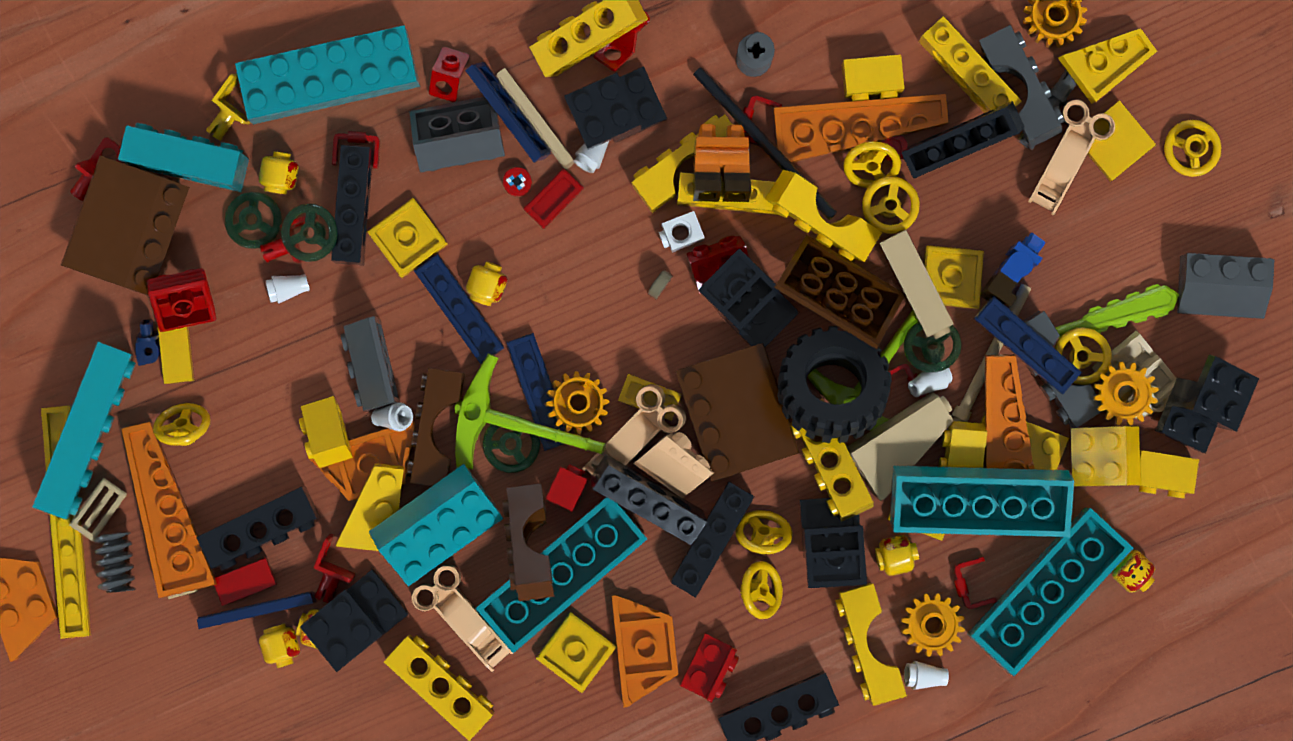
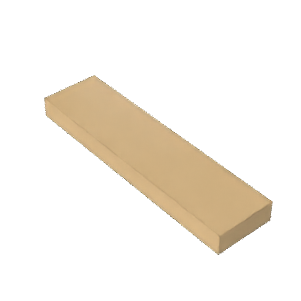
M505 68L497 73L498 81L562 167L567 170L574 164L573 158Z

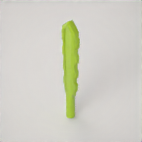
M1155 284L1147 287L1142 294L1136 291L1126 295L1123 301L1119 299L1109 301L1105 308L1100 306L1093 307L1081 319L1057 326L1055 329L1059 333L1060 338L1064 333L1075 328H1090L1101 333L1107 331L1109 326L1115 328L1124 327L1128 321H1133L1136 324L1146 321L1148 316L1155 318L1167 316L1169 311L1174 310L1179 293L1167 285L1160 286Z

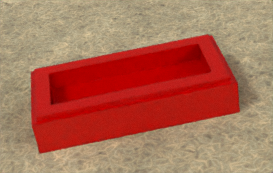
M563 168L523 210L545 229L584 190V187Z
M264 558L216 577L217 585H214L221 605L224 606L275 586L277 581L268 558Z

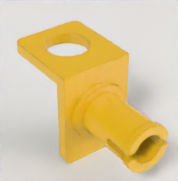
M231 74L211 100L219 106L221 111L210 126L207 127L206 131L209 134L213 133L212 136L220 141L234 121H238L241 124H250L247 116L226 101V98L239 82L237 74Z

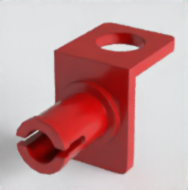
M646 13L648 20L595 52L593 55L594 59L610 70L617 71L635 53L637 34L645 25L649 24V15ZM609 49H615L621 56L617 60H609L605 57L604 53Z
M109 137L103 138L90 159L78 162L75 165V168L82 175L70 190V193L81 201H84L99 156H103V151L106 148L113 149L117 155L116 161L123 163L118 160L121 146Z
M307 214L280 225L283 237L265 245H260L261 252L266 253L262 255L264 260L268 263L273 259L290 253L294 262H304V257L293 229L318 220V216L316 214Z
M332 533L325 538L313 567L323 573L314 597L320 600L327 590L323 602L326 603L333 600L332 598L340 580L350 583L356 575L354 572L325 561L334 537Z

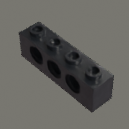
M1011 101L910 145L901 153L914 179L1017 135L1024 129V124L1014 102Z
M341 145L331 261L336 264L364 266L374 154L370 147Z
M606 454L590 477L593 490L691 546L707 523L702 509Z
M731 482L727 483L707 517L706 525L689 548L671 579V584L695 598L697 597L755 496Z
M300 487L196 538L211 569L220 567L221 571L236 565L235 559L246 554L247 558L263 552L261 546L271 541L275 546L290 539L288 533L296 529L302 533L315 527L314 521L319 519L320 516L307 488ZM284 509L290 510L293 514V521L288 526L283 525L279 520V515ZM257 522H262L266 525L267 533L263 538H258L254 535L253 527ZM232 534L238 536L241 542L239 549L236 551L231 550L227 545V540Z
M822 671L720 714L717 717L727 741H757L761 738H765V741H770L782 735L780 730L790 726L792 730L807 725V719L818 715L820 719L835 713L834 707L839 706V703L825 671ZM804 694H809L814 698L813 706L807 710L801 709L798 706V700ZM784 706L787 709L785 719L781 721L774 720L771 717L773 708ZM750 717H756L761 722L760 728L755 732H748L744 728L745 721Z

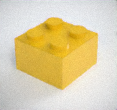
M1139 427L1071 428L1072 478L1074 479V486L1141 485Z

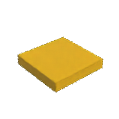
M1120 100L1104 113L1113 118L1115 122L1114 133L1105 140H1094L1087 153L1110 182L1156 145ZM1098 119L1094 122L1093 129L1098 135H1105L1109 131V124L1104 119Z
M414 198L367 231L401 278L408 275L448 245Z
M926 245L924 266L945 306L973 309L980 307L984 251Z
M570 612L536 659L579 692L583 693L617 646Z

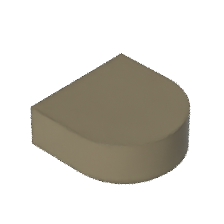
M666 270L662 271L649 288L648 295L657 300L673 278V275Z

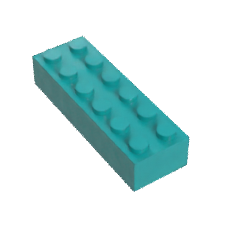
M405 25L235 63L247 120L252 124L420 87L410 38Z
M100 342L97 343L32 506L33 508L65 520L70 517V514L74 516L77 514L83 499L78 497L81 487L86 488L93 474V471L89 470L92 459L96 461L99 459L104 446L103 443L99 442L103 432L109 433L115 418L110 415L114 405L119 406L124 396L125 390L121 388L125 377L131 378L136 363L131 361L133 358L132 354Z
M893 466L890 523L893 532L1070 537L1074 479L1069 470Z
M606 497L540 553L549 556L554 597L519 601L517 590L511 591L510 580H508L476 607V610L514 653L648 538L618 503Z
M1084 507L1071 521L1070 537H1057L975 624L967 635L1008 674L1015 676L1130 553L1133 547L1093 509Z

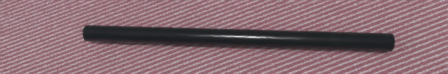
M702 67L694 72V77L738 124L743 126V129L782 171L795 172L807 180ZM817 191L816 206L830 220L837 214V211Z

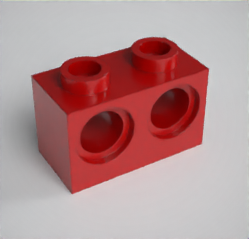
M570 464L567 469L560 467L546 499L570 511H574L589 480L583 477L585 471Z

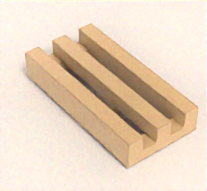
M103 478L69 526L91 541H94L127 493ZM103 487H108V492L82 527L77 523ZM115 492L119 495L95 530L90 533L87 531Z

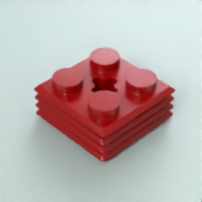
M203 268L188 269L185 272L172 275H160L146 281L148 295L160 332L216 321L215 306Z

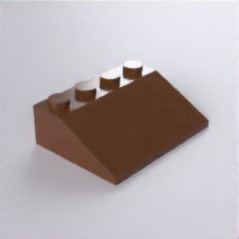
M99 156L61 266L149 296L146 281L159 275L190 187Z
M808 235L805 236L775 286L777 290L875 349L879 346L906 295Z
M764 343L676 371L703 457L714 472L710 476L711 482L799 454L789 419H786L782 412L783 405L779 404L778 401L779 389L777 388L776 379Z

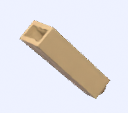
M907 230L880 242L926 336L933 335L937 339L951 332L949 326L954 323Z
M933 392L929 393L847 446L857 469L874 496L880 501L885 499L892 491L893 466H914L954 421L949 414L953 409L944 396L939 397Z

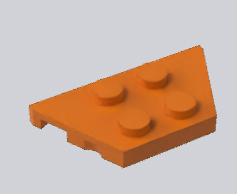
M412 421L411 425L403 431L387 428L349 440L353 458L319 469L348 501L359 498L361 490L375 463L403 466L402 485L406 484L407 466L411 454V441L413 431L415 430V422ZM313 458V459H309L311 462H313V463L318 467V465H317L316 461L314 460V458Z
M0 558V634L8 658L12 662L17 660L41 636L42 632L58 618V612L40 562Z
M612 595L623 708L678 675L673 619L671 615L618 595Z

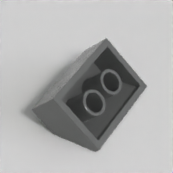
M485 97L409 111L413 147L420 172L436 171L441 168L466 165L471 162L492 160L505 156L498 114Z
M1186 253L1180 256L1177 313L1264 319L1273 290L1275 259Z
M372 316L345 325V333L341 334V340L344 350H349L352 360L347 362L351 379L356 378L358 389L354 390L357 406H362L363 411L368 412L400 402L381 320Z

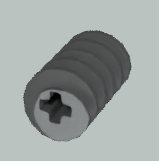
M755 32L741 40L736 55V63L743 74L757 77L768 71L775 52L774 43L771 38L764 33ZM752 52H757V57L759 58H753Z
M131 532L104 534L94 539L95 543L103 545V547L95 550V554L104 556L103 559L96 562V565L104 567L105 570L96 575L99 578L105 579L106 582L97 585L98 589L105 590L106 593L136 590L135 587L127 585L128 582L135 579V576L126 574V571L134 568V565L125 562L126 559L133 556V553L124 551V548L132 545V541L125 540L123 537Z

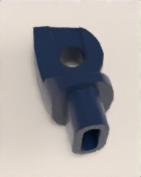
M152 319L141 320L139 323L140 333H138L135 343L138 366L154 363L160 355V345L156 340L159 338V333L154 331ZM145 348H151L153 352L147 353Z

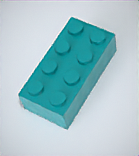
M136 123L135 127L126 125L118 160L126 165L242 192L249 158L243 154V150L238 149V146L221 142L220 147L211 143L209 139L193 136L192 140H188L187 137L181 136L182 133L164 129L162 134L158 130L153 129L152 126L142 123Z
M463 464L374 527L369 533L379 552L403 581L410 586L504 518L493 500L465 464Z

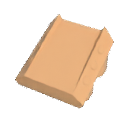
M681 432L668 434L633 463L681 498H684L714 473L703 456L695 455L691 451V441Z

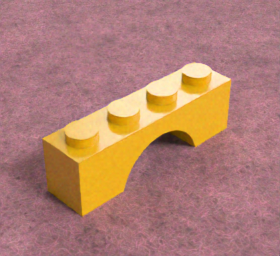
M725 114L720 118L715 115L704 123L716 126V137H726L727 126L733 125ZM691 132L680 141L682 146L674 152L671 149L666 150L656 158L658 161L656 165L650 169L645 166L633 175L635 180L632 181V187L652 213L675 197L673 184L675 172L684 161L694 157V145L698 134L695 135L694 132Z
M783 170L765 199L774 205L772 210L784 218H787L789 215L796 220L794 225L806 233H809L811 230L817 234L816 240L829 248L833 245L839 249L838 254L851 262L854 259L865 262L882 232L862 218L849 214L837 222L827 223L822 219L817 210V187L797 173Z
M868 583L867 585L838 592L840 599L835 600L839 616H845L848 627L843 628L848 645H854L856 655L851 657L856 673L862 672L864 683L860 684L864 700H870V703L875 706L906 697L899 668L877 661L872 656L867 645L868 628L873 619L882 612L874 584Z

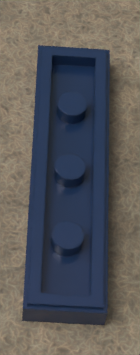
M486 63L472 64L465 70L531 160L537 162L548 157L551 154V150Z
M438 254L414 270L480 364L483 363L488 353L495 356L504 349V346Z
M994 296L989 299L973 318L1060 394L1063 395L1082 373Z
M534 333L506 342L534 423L564 431L565 425L561 424L557 428L554 426L557 421L556 417L548 418L547 416L553 411L552 407L545 406L546 402L552 401V397L547 395V391L554 389ZM540 437L544 451L564 445V443Z
M310 591L201 616L197 619L198 628L203 629L317 602L314 597L315 592Z

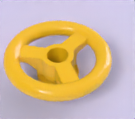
M1186 120L1178 123L1169 131L1164 143V153L1169 165L1178 173L1190 177L1201 176L1211 171L1218 163L1221 156V141L1217 132L1209 124L1199 120ZM1189 128H1196L1205 132L1203 135H1191L1187 139L1177 137L1180 132ZM1211 140L1213 145L1211 158L1200 167L1199 157L1207 152L1208 142ZM1191 143H1195L1198 146L1197 152H1193L1190 149ZM1173 145L1184 149L1185 154L1189 156L1190 168L1183 166L1177 161L1173 153Z
M877 141L864 142L855 146L848 152L843 163L844 173L848 180L862 188H868L874 181L882 177H897L901 168V159L897 151L890 145ZM860 154V158L854 160L855 157ZM888 154L892 160V168L885 176L881 170V163ZM853 170H865L868 173H872L876 180L862 179Z
M895 176L882 177L874 181L866 189L862 199V210L865 219L883 233L894 234L906 230L914 223L919 213L920 202L916 190L909 182ZM890 185L888 195L882 197L878 205L871 207V199L874 193L879 188ZM899 187L904 189L910 197L911 210L909 214L901 208V202L897 198ZM887 201H893L895 203V209L888 210L885 206V203ZM878 214L885 218L897 216L902 222L896 225H886L878 221L874 216Z
M1084 327L1075 328L1064 333L1057 341L1054 349L1062 355L1065 345L1070 341L1073 349L1069 354V361L1077 369L1087 368L1092 362H1102L1100 368L1095 373L1089 376H1079L1073 384L1088 385L1099 381L1100 377L1098 375L1100 373H1107V367L1111 365L1112 360L1111 348L1105 337L1093 329ZM1078 336H1087L1094 339L1100 345L1103 353H1093L1088 347L1082 346ZM1078 352H1084L1087 355L1085 362L1077 359Z
M183 403L172 406L156 418L153 425L154 435L160 442L167 445H190L208 430L211 421L210 414L204 407L198 404ZM192 412L199 414L202 418L199 427L191 424L190 416ZM181 413L180 417L175 419L173 423L163 426L168 418Z
M756 510L744 514L735 530L739 543L749 551L758 554H774L784 550L790 544L793 536L792 528L785 518L777 513L766 510ZM759 519L771 520L781 526V528H771L768 525L762 524ZM747 523L753 527L751 541L746 538L743 532L744 526ZM783 537L779 543L774 544V540Z
M764 561L755 562L748 567L740 588L744 605L755 618L768 619L778 611L783 596V587L779 573L771 564ZM759 570L756 578L752 579L753 575ZM768 574L774 585V596L770 593L767 584ZM764 601L768 604L769 608L761 611L756 608L753 602Z

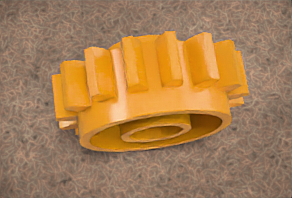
M1027 0L1032 6H1025L1023 9L1024 13L1029 14L1023 20V24L1031 25L1027 34L1036 33V43L1044 39L1046 40V47L1049 48L1052 42L1055 41L1057 47L1060 48L1063 46L1064 39L1070 44L1074 41L1072 34L1079 36L1083 32L1079 26L1087 23V19L1082 17L1087 8L1081 7L1080 2L1082 0ZM1055 9L1059 11L1062 16L1061 21H1053L1049 17V10Z
M1119 362L1117 370L1111 365L1108 366L1109 374L1100 373L1098 376L1103 380L1102 383L1094 384V388L1099 390V394L1093 396V399L1102 403L1097 407V410L1107 411L1105 415L1106 420H1110L1115 416V423L1117 425H1120L1123 419H1126L1127 424L1132 426L1133 418L1135 417L1140 422H1143L1144 417L1142 414L1144 412L1153 413L1149 407L1150 403H1158V400L1152 397V393L1159 391V388L1151 387L1150 385L1155 380V377L1149 376L1146 378L1144 375L1147 369L1142 367L1139 371H1136V363L1131 362L1129 368L1125 367L1124 362ZM1128 385L1133 390V396L1129 401L1122 402L1118 397L1119 389L1122 386Z
M575 371L571 379L566 373L563 374V383L555 380L552 384L556 390L547 391V395L552 397V401L546 402L545 406L552 407L553 410L547 416L548 418H557L554 425L556 428L561 424L565 425L564 432L569 433L571 428H574L576 435H580L582 428H585L589 433L593 431L591 424L600 426L602 422L598 417L608 414L603 409L604 405L609 404V400L603 399V394L607 392V389H599L600 380L591 381L590 373L580 377L579 372ZM572 396H580L584 400L583 410L577 411L571 407L570 400Z
M924 593L923 601L913 598L914 606L912 608L905 607V611L909 614L900 620L906 623V628L902 629L901 633L909 634L910 636L906 643L908 645L916 643L914 651L917 653L924 648L927 657L931 656L933 650L936 651L938 656H943V648L952 652L953 647L951 643L953 641L961 642V639L956 636L957 633L965 632V628L959 626L958 623L965 619L964 616L956 615L960 608L959 605L950 607L951 598L946 597L943 601H940L939 593H935L933 599H930L929 595ZM930 617H937L940 622L938 630L932 633L928 632L925 627L926 621Z

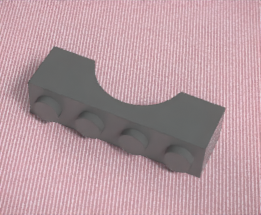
M1011 25L979 40L980 48L989 66L996 73H1009L1016 76L1025 84L1028 90L1026 104L1019 112V116L1024 124L1022 132L1030 147L1062 133L1061 123L1064 122L1062 113L1058 106L1052 108L1048 100L1052 96L1045 81L1039 82L1035 74L1039 72V69L1033 57L1027 58L1022 48L1026 47V43L1019 31L1014 33Z
M1037 311L1023 320L1052 347L1054 346L1060 335L1045 311ZM1027 365L1033 376H1037L1038 374ZM1040 377L1044 384L1041 386V389L1049 401H1055L1059 408L1056 413L1064 425L1069 424L1070 427L1077 428L1102 412L1097 410V407L1102 403L1093 399V396L1097 394L1091 385H1071L1062 395Z

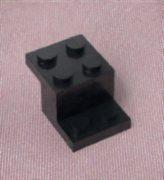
M644 66L621 77L616 72L564 96L588 150L612 139L617 143L667 120Z
M740 249L698 289L719 311L718 314L750 346L764 343L766 347L800 313L775 288L776 284Z
M1208 355L1198 382L1177 377L1155 431L1206 454L1216 427L1235 432L1238 431L1259 378L1217 356Z
M830 498L799 500L803 558L806 559L807 587L867 585L863 525H860L859 514L841 521L839 515L833 517L826 501Z
M372 569L350 588L345 589L314 614L300 628L332 668L338 672L403 620L409 613Z

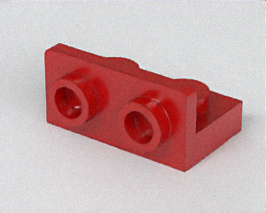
M726 236L718 243L709 246L706 244L694 247L691 252L686 253L697 289L738 249L748 256L746 245L741 236Z
M705 633L680 686L711 703L714 697L720 699L727 684L723 682L724 676L727 671L733 672L739 660V656L735 655L737 649Z

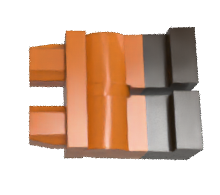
M713 124L700 125L699 134L694 145L693 201L719 202L722 172L723 202H749L752 192L749 169V138L745 137L742 125L727 126L726 137H716V126Z

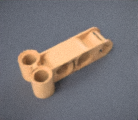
M1072 100L1063 108L1062 116L1068 128L1028 203L1033 201L1052 211L1051 215L1053 216L1094 140H1105L1115 130V122L1111 116L1101 113L1093 116V118L1089 117V108L1080 100ZM1072 106H1079L1084 113L1083 119L1078 122L1071 121L1067 116L1068 109ZM1104 119L1108 122L1109 131L1107 134L1098 135L1095 133L1093 124L1096 120ZM1038 192L1052 198L1056 202L1054 203L1044 198L1043 196L1039 195Z
M650 384L645 386L638 392L636 402L640 409L606 443L603 454L597 453L582 470H587L592 475L605 454L627 465L660 430L667 433L678 431L686 420L684 410L674 404L665 406L663 404L665 402V393L658 385ZM646 391L656 393L658 402L655 406L645 403L643 397ZM672 411L678 415L679 422L676 426H669L665 422L664 416L666 412Z
M443 565L434 574L435 586L432 584H422L417 587L412 594V603L420 611H429L434 608L481 662L493 672L495 670L493 667L509 653H513L476 610L475 606L458 589V585L461 582V572L454 565ZM450 570L454 573L455 583L453 585L446 586L440 581L442 571ZM426 589L432 592L434 597L432 604L423 605L420 603L418 595L421 590ZM502 646V648L496 654H494L490 659H488V657L495 650Z

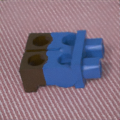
M1030 233L1022 242L1018 241L1010 247L1005 254L1008 258L997 268L982 289L980 296L986 301H989L994 296L1007 308L1011 307L1017 299V296L1011 293L1019 280L1028 275L1043 259L1038 253L1046 242L1034 233Z

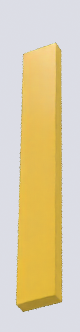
M72 406L41 408L46 471ZM50 514L60 639L91 636L83 535L69 526L75 517L71 514L66 520ZM80 519V521H79L77 524L82 527V523H81V519Z

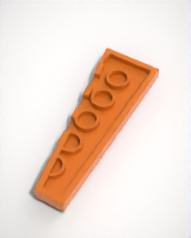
M946 94L777 107L773 109L776 146L791 163L853 148L864 142L881 141L949 123Z
M1014 354L985 355V428L987 430L985 468L1035 469L1026 425L1025 408L1022 401L1017 360Z
M146 422L122 428L158 598H165L217 585L211 567L196 538L198 535L162 446L154 435L153 424Z

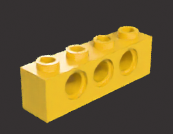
M603 0L600 3L594 1L583 7V13L576 18L570 16L559 23L560 28L554 32L548 30L540 34L536 38L538 42L530 46V49L544 76L553 77L560 75L648 20L639 0ZM609 9L613 12L614 16L612 23L607 19ZM586 24H588L590 27L589 37H587L584 33V27ZM563 38L567 41L568 44L566 51H564L562 48Z
M944 16L921 36L918 42L984 113L1011 101L1014 102L1015 107L1022 102Z
M680 172L677 205L778 215L772 210L774 205L765 200L775 182L750 179L752 192L749 202H723L721 176L719 202L693 201L694 174Z
M791 422L790 426L796 439L801 437L805 448L801 449L806 462L808 465L813 463L818 472L814 475V478L820 490L826 489L830 499L826 502L833 517L839 515L841 521H845L872 508L873 500L845 443H839L838 438H831L830 443L814 442L805 436V429L802 428L800 431H797ZM827 455H833L838 460V463L832 468H827L821 463L822 459ZM838 481H846L850 484L851 488L847 493L840 494L835 491L834 485Z
M408 635L387 657L384 663L470 741L494 715L495 712L491 710L494 705L482 694L477 697L470 690L472 687L471 683L459 674L456 677L448 670L451 665L440 655L434 657L427 650L430 646L420 636L412 637ZM415 658H423L427 662L428 668L425 673H417L413 669L412 664ZM441 677L448 681L449 690L447 692L439 693L435 690L434 681L436 678ZM460 697L468 699L471 704L470 710L466 713L459 712L455 707L456 699Z

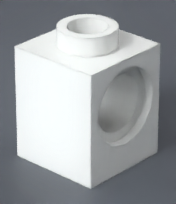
M694 211L662 223L663 231L658 232L664 248L670 247L672 253L704 241L705 238ZM676 226H684L687 228L689 235L684 240H676L672 235V230Z

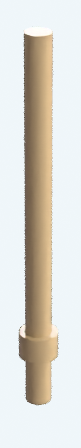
M1024 284L1020 285L1016 293L1017 299L1009 307V310L1017 317L1031 291V288ZM994 337L985 355H998L1003 344ZM985 356L960 406L956 405L951 415L954 421L968 422L972 414L970 410L985 382Z

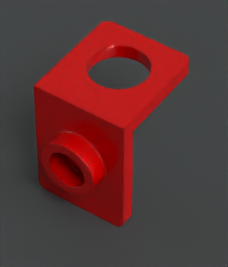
M443 47L432 69L429 95L456 102L460 78L470 55ZM443 81L448 83L452 91H441L437 87V82Z

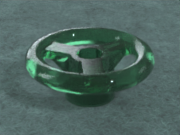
M246 192L237 196L229 204L224 219L229 237L236 244L249 249L260 248V245L272 242L277 237L281 229L280 225H282L281 211L277 203L268 195L260 192ZM249 201V207L244 208L240 212L239 223L234 225L233 216L236 209L242 203ZM259 201L270 208L273 215V226L263 221V215L258 210ZM256 215V223L250 225L248 223L249 216ZM246 229L250 231L260 229L267 235L258 240H248L241 237L238 233Z
M316 204L299 205L286 215L282 223V242L286 250L293 257L301 261H318L327 256L336 244L338 234L336 222L329 211L322 206ZM306 213L305 224L300 232L290 236V227L294 219L298 215ZM316 214L320 215L328 225V240L325 239V227L320 222L315 221ZM309 228H313L314 230V236L312 238H310L307 233ZM305 241L308 244H318L322 249L314 253H305L298 250L294 245Z
M917 322L909 329L905 336L904 353L907 360L915 368L924 372H940L952 366L958 359L962 347L961 337L953 325L949 326L951 332L940 338L935 339L934 336L927 339L918 337L916 334L923 328L920 322ZM951 336L953 341L952 352L941 362L945 355L944 341ZM912 345L921 347L923 358L933 364L920 361L915 356ZM930 345L938 346L934 350L928 349Z
M490 424L483 437V451L486 459L494 468L506 473H517L527 469L534 463L540 451L539 436L529 434L532 446L529 455L525 458L521 452L522 439L520 437L523 432H508L502 435L500 440H492L494 433L500 427ZM512 438L516 441V447L509 450L506 447V441ZM492 449H500L506 455H513L518 463L506 464L499 461Z

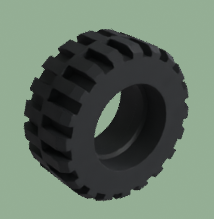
M829 326L828 331H822L821 327L813 329L810 337L804 333L797 339L796 345L791 344L788 348L786 357L783 358L780 366L777 396L779 404L783 405L782 412L786 419H793L792 426L797 431H800L802 428L805 429V436L814 439L815 435L823 437L822 442L830 443L831 438H838V442L843 443L848 442L850 435H853L855 439L863 436L865 429L871 430L876 425L878 418L882 417L891 390L892 380L891 373L888 371L889 363L886 357H880L882 349L879 346L875 349L847 331H839L838 326ZM821 366H841L851 371L857 377L861 385V392L851 402L829 404L812 394L806 383L807 376L810 372Z

